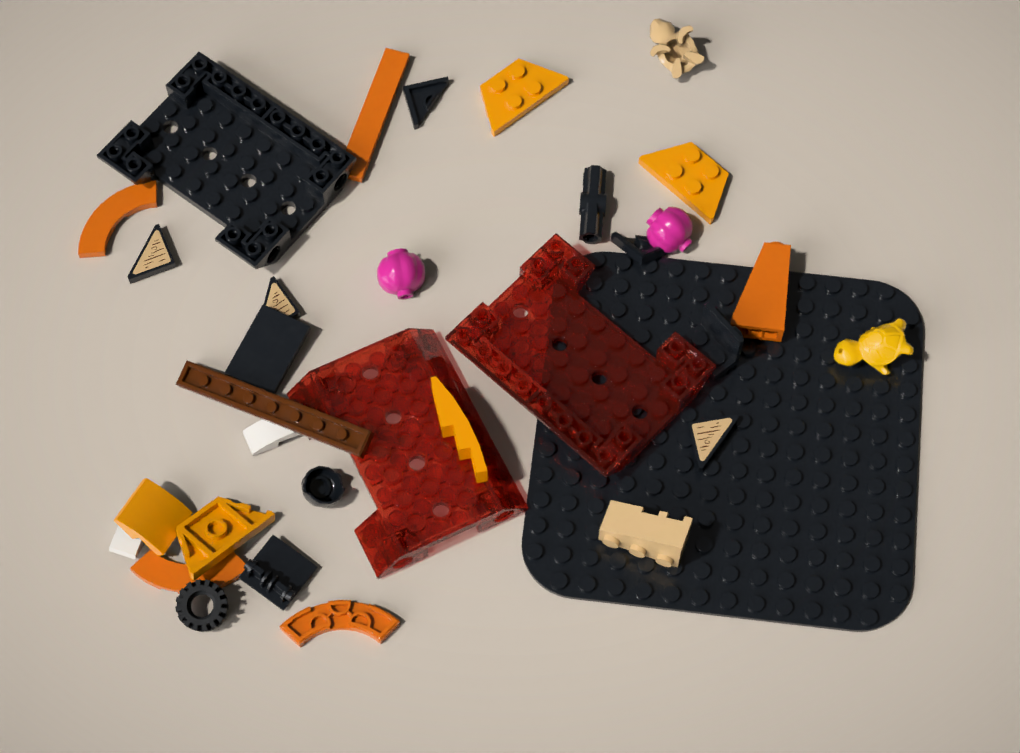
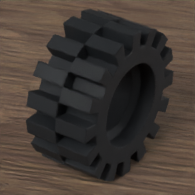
M199 579L195 580V582L187 583V586L179 591L180 594L176 598L177 606H175L179 620L186 627L199 632L214 630L213 628L219 627L227 616V610H229L228 598L223 589L210 580ZM198 595H207L213 601V609L207 616L199 617L192 612L191 603Z

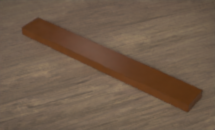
M188 360L175 384L180 388L362 459L374 436V433L370 430Z

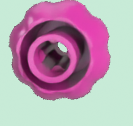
M668 207L664 211L662 208H659L646 222L650 226L646 231L647 239L653 248L660 247L666 253L678 250L683 253L693 242L690 239L693 224L691 218L683 209Z
M401 248L389 251L387 257L380 261L377 268V279L381 288L389 294L397 295L398 299L401 300L413 297V292L421 288L425 280L426 273L423 261L418 255L409 253L407 249Z

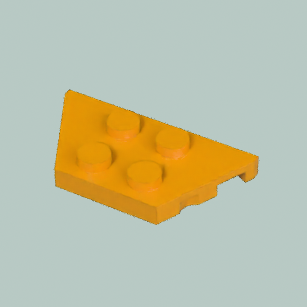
M518 58L480 85V92L485 104L487 118H489L492 135L495 137L569 84V78Z
M692 142L642 155L639 158L638 163L706 222L709 224L713 223L728 180L729 173Z
M218 496L176 526V534L191 579L193 581L273 523L275 521V514L267 510L266 514L251 510V505L234 503L229 499Z

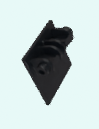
M272 535L254 559L247 561L244 565L245 570L238 578L284 611L318 567L275 535Z

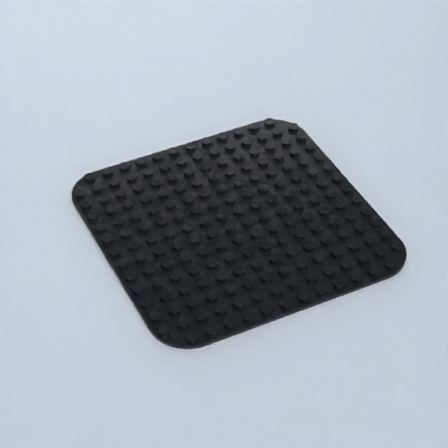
M605 251L583 255L567 265L559 275L553 291L522 534L523 560L533 579L550 593L563 598L850 632H868L880 629L894 621L907 605L913 583L923 323L920 313L911 299L894 286L880 281L789 271L785 328L781 342L743 338L744 342L739 363L714 381L679 343L680 338L701 323L703 308L707 302H710L714 307L720 308L730 324L732 315L753 267L663 257L641 265L627 253ZM898 318L905 320L906 328L903 332L906 342L912 345L914 352L912 355L901 354L893 362L887 364V368L890 371L888 375L881 374L864 360L853 366L841 365L834 360V350L837 344L844 339L858 341L860 336L872 327L892 323ZM738 414V422L730 430L726 439L716 453L713 454L703 471L698 472L688 431V422ZM610 501L644 507L645 513L657 516L659 511L668 512V518L683 521L685 516L693 518L689 538L678 568L674 566L664 567L658 564L655 559L646 556L644 558L636 557L627 549L621 547L611 548L603 544L601 540H598L599 529Z

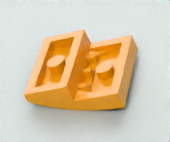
M144 478L114 521L132 539L140 538L157 556L165 554L176 538V526L189 518L193 512L168 491L151 480Z

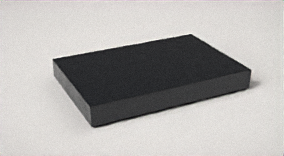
M263 304L228 365L225 375L276 394L309 334L310 326Z

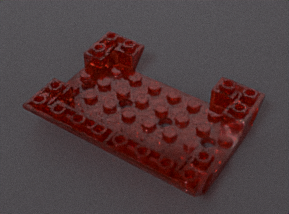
M555 233L520 266L519 278L489 306L484 302L477 306L445 336V340L606 478L623 470L696 397L716 368V365L677 332H674L657 349L656 358L653 357L578 294L595 269V265ZM518 308H523L528 314L525 317L519 318L513 312ZM557 341H562L567 345V348L557 351L552 345ZM600 374L605 376L607 381L604 384L598 385L592 381V377ZM641 408L646 411L647 416L638 419L633 416L632 411Z
M407 328L309 371L287 393L289 400L374 433L363 459L352 454L349 455L377 509L354 530L377 579L428 557L429 547L466 530L476 527L480 533L529 510L433 329ZM368 369H374L378 372V375L373 379H367L363 376V373ZM436 376L468 419L488 470V481L477 483L471 458L460 460L454 436L443 438L431 390L430 377ZM395 413L401 416V420L396 424H390L386 421L387 416ZM414 459H421L425 463L424 467L420 470L412 469L409 464ZM444 505L449 509V512L443 517H438L433 513V510L436 506Z

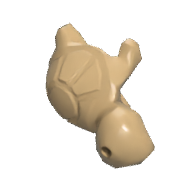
M660 18L654 19L650 25V38L653 42L659 44L653 46L650 55L654 57L657 54L660 62L671 71L672 78H680L683 73L691 71L695 65L701 64L704 61V56L698 53L694 40L688 34L693 31L690 25L682 27L675 33V28L671 22Z

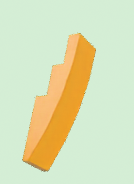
M436 376L430 377L431 390L443 438L454 436L459 459L471 458L476 482L488 481V470L468 419Z

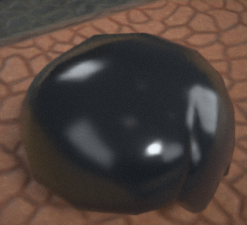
M317 466L312 468L302 480L303 495L315 507L326 508L334 505L345 492L341 475L329 467Z

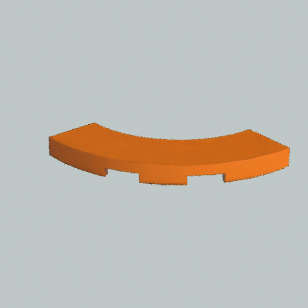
M156 180L126 187L99 205L83 228L78 247L79 258L106 256L109 239L115 231V226L123 218L145 209L158 207Z
M151 549L130 567L131 572L147 584L158 589L162 588L178 592V594H180L179 591L187 586V583L195 582V580L191 579L186 564L166 560L157 556ZM232 552L196 580H210L223 588L239 579L238 577L245 570L244 565L246 563Z
M334 600L311 608L307 607L288 618L279 627L300 648L312 638L336 630H350L363 633L382 644L400 625V621L392 614L371 604L351 602V600Z

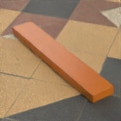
M385 48L346 148L347 152L356 157V162L348 177L350 180L362 183L410 60V54Z

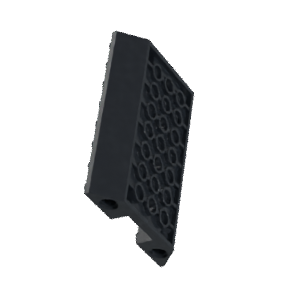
M198 52L165 85L168 97L140 126L131 120L97 154V158L135 185L158 180L225 227L217 235L215 241L253 268L258 269L275 264L341 193L356 162V157L201 52ZM169 126L178 127L174 133L165 132V129ZM209 152L217 154L212 160L203 158ZM247 179L256 181L252 187H244L242 185ZM288 206L296 209L290 215L282 213V210Z

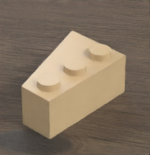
M611 500L599 529L598 540H601L603 544L611 548L621 547L627 549L636 557L644 558L646 556L655 559L658 564L664 567L674 566L678 568L689 538L693 518L685 516L683 521L668 518L669 513L659 511L657 516L645 513L644 507Z

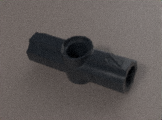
M591 165L585 168L583 174V192L580 195L579 215H581L579 240L584 241L586 244L600 242L603 233V217H605L607 194H605L606 169L599 165Z

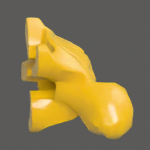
M898 318L892 323L872 327L863 333L858 341L844 339L837 344L834 350V360L838 364L853 366L864 360L881 374L888 375L890 371L887 368V364L893 362L901 354L912 355L914 352L912 345L906 342L903 332L906 328L905 320Z

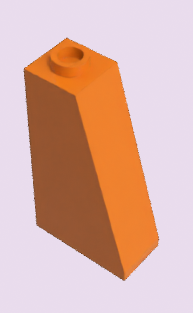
M764 242L730 320V325L732 327L736 326L741 331L743 338L781 342L785 328L791 245H785L781 242Z

